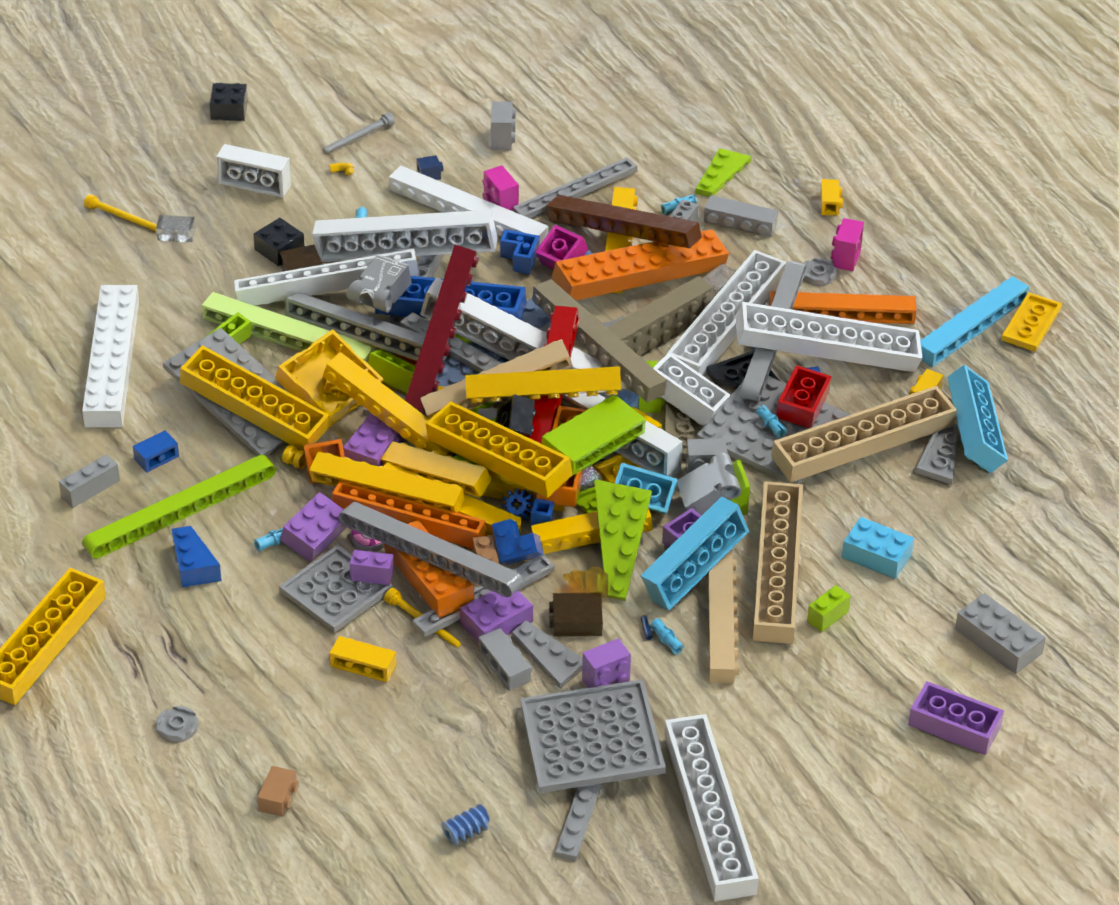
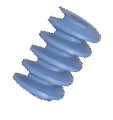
M477 804L476 808L471 807L468 811H463L461 815H455L454 819L449 818L446 822H442L441 827L447 839L457 846L459 844L458 838L462 842L466 841L465 834L469 838H473V830L478 835L481 833L480 827L487 831L489 815L483 805Z

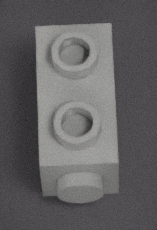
M682 199L670 217L696 221L698 218V204Z

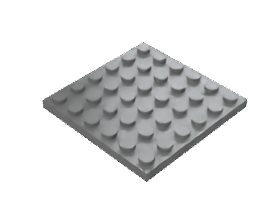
M768 376L759 402L740 398L742 382L711 421L697 434V439L726 438L729 456L741 460V462L785 483H790L771 458L773 441L810 428L778 419L787 429V433L783 437L780 434L781 438H777L773 431L764 425V421L756 414V409L759 406L762 408V405H766L768 410L776 415L778 400L786 384ZM824 402L813 427L851 414ZM803 478L791 483L799 484L803 480Z
M643 679L520 698L539 793L666 773Z

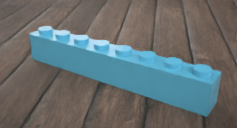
M1012 276L985 296L980 297L961 313L956 314L951 320L943 323L941 327L933 330L924 339H920L922 361L934 367L1020 306L1029 292V286Z

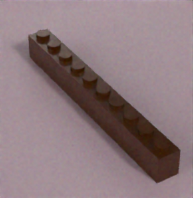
M557 195L546 205L550 221L689 249L702 238L699 222L563 195Z

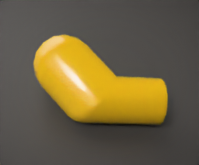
M339 162L329 164L330 173L345 171L346 175L354 173L352 163Z

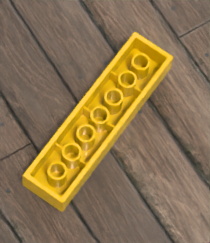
M203 345L180 368V383L290 445L297 447L299 450H304V445L315 444L328 429L329 415Z
M451 401L425 423L429 441L547 498L573 475L570 457Z
M69 568L0 648L1 700L12 705L18 703L104 601L106 593L103 580Z

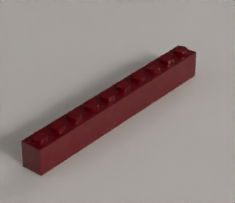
M455 244L405 398L407 403L425 416L426 411L420 398L438 390L440 382L437 379L439 374H443L445 368L443 360L445 356L448 357L451 346L448 344L450 338L454 339L457 329L454 328L456 321L460 320L462 314L460 306L461 303L465 304L468 295L465 292L466 287L472 283L473 275H471L473 268L477 267L479 257H476L477 253L475 250Z

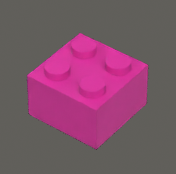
M503 165L484 171V179H482L484 186L483 199L513 211V207L519 204V184Z
M843 218L841 225H837L836 235L833 236L832 246L835 247L832 249L830 258L833 260L834 267L854 271L862 248L864 222Z
M554 225L535 253L541 264L554 269L556 261L584 256L589 248L583 237Z

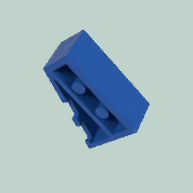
M192 526L171 529L182 587L222 581L219 562Z

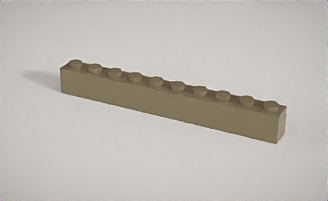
M552 279L533 286L532 301L549 316L551 313H554L555 305L578 308L580 319L575 339L606 367L620 366L621 380L635 391L638 396L648 403L665 395L667 380Z

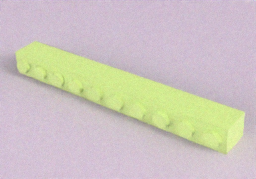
M212 292L202 304L203 319L222 324L239 312L251 321V335L301 352L329 332V330ZM338 334L351 346L356 355L368 363L369 354L375 351V346Z

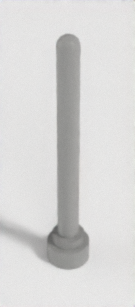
M387 112L381 116L380 120L324 147L323 151L326 154L382 126L389 127L395 124V119L390 112Z

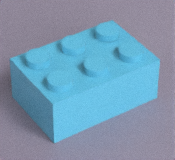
M860 517L843 542L842 558L896 579L912 555L914 537Z

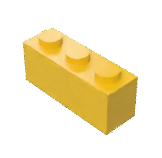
M342 636L337 638L330 651V667L383 682L389 681L397 665L396 651Z

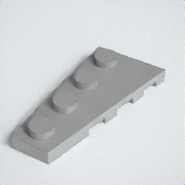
M956 424L953 427L933 433L916 467L915 473L952 485L958 426Z
M528 621L523 622L512 631V637L527 653L534 657V661L545 669V673L556 681V685L560 689L582 671L583 657Z

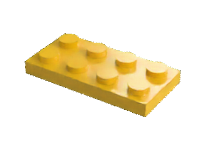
M1028 292L1002 334L1001 341L1036 352L1061 311L1062 303Z

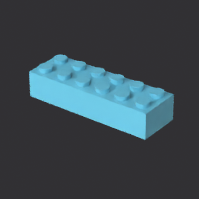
M964 364L947 377L949 382L948 388L952 395L951 401L957 409V426L961 433L960 439L964 446V455L968 460H973L981 469L992 473L1006 463L1008 458L989 382Z
M721 496L645 570L641 578L654 603L668 611L671 610L750 532L736 503Z

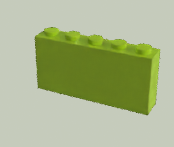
M612 395L580 415H576L568 422L561 424L556 429L547 432L542 436V445L570 457L572 474L575 475L644 434L646 419L618 396Z

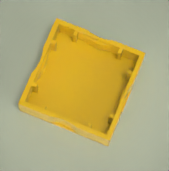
M333 329L313 342L309 348L295 354L279 365L275 379L290 394L329 415L328 428L360 406L347 394L333 395L324 393L323 373L327 363L337 354L343 353L381 383L384 381L366 361L356 355L351 346Z

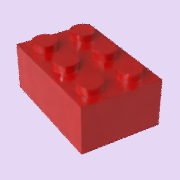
M796 365L778 400L776 411L778 419L812 428L829 394L832 376Z

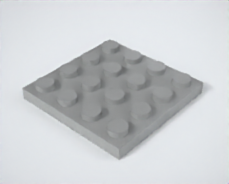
M337 545L281 584L279 592L335 633L384 598L386 592L393 588V585L351 581L350 561L352 555Z

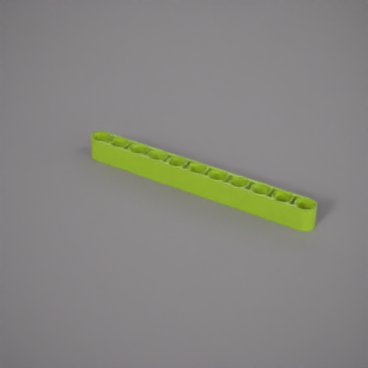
M258 455L89 533L83 538L82 546L92 558H101L272 478L277 469L265 455Z

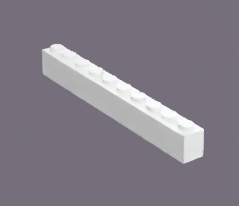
M398 167L389 176L390 191L441 212L492 210L496 233L501 237L505 230L539 235L540 245L548 235L547 225L406 167Z
M414 249L380 254L381 256L408 264L410 276L419 277ZM376 255L234 280L237 300L255 306L286 301L287 297L297 293L312 296L346 290L350 284L359 280L360 275Z

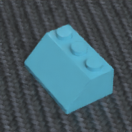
M621 463L615 483L652 491L649 509L667 514L675 492L677 479Z

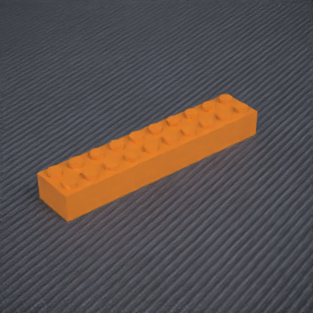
M713 229L701 231L702 238L690 249L653 241L556 261L552 279L574 300H580L724 269L729 252Z

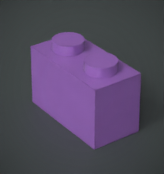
M362 550L353 551L350 561L351 581L390 585L394 572L393 554Z

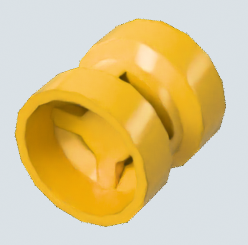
M289 445L283 452L282 461L289 465L293 464L297 469H303L306 465L304 450H298L297 447Z

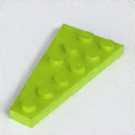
M594 479L606 597L626 601L652 491Z

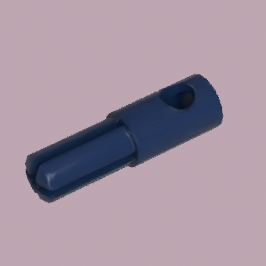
M642 615L640 619L646 640H650L653 638L648 618Z

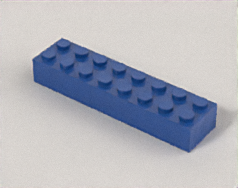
M411 276L412 284L395 303H392L391 310L387 313L375 309V314L407 317L413 312L422 318L428 319L420 315L426 293L436 278ZM472 282L470 286L467 285L465 292L520 320L522 319L527 305L525 287Z

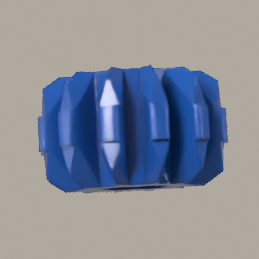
M515 488L514 494L509 490L507 493L510 498L504 496L502 499L507 501V504H502L501 507L508 508L505 510L506 512L520 517L521 520L522 516L528 519L529 516L526 512H532L529 506H533L534 502H529V500L533 496L531 494L526 496L527 490L525 489L520 493L519 488ZM517 500L522 503V507L519 506V510L514 507V503H517Z

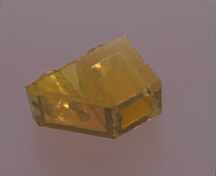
M591 567L586 571L573 570L571 573L563 574V578L580 593H601L602 598L608 597V574L601 568Z

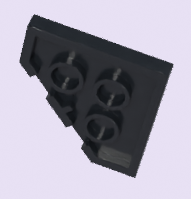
M754 350L707 367L706 373L715 384L737 389L745 379ZM770 370L768 376L780 381L777 378V376Z

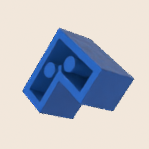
M505 230L500 240V257L513 259V272L531 274L537 259L535 251L539 247L540 236Z
M511 519L492 524L501 563L510 565L544 555L539 535L530 533L520 536L517 522Z

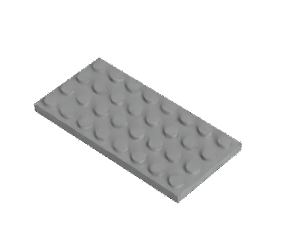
M222 328L163 362V368L180 383V368L203 345L287 391L270 372ZM182 385L256 456L262 454L267 457L287 444V442Z

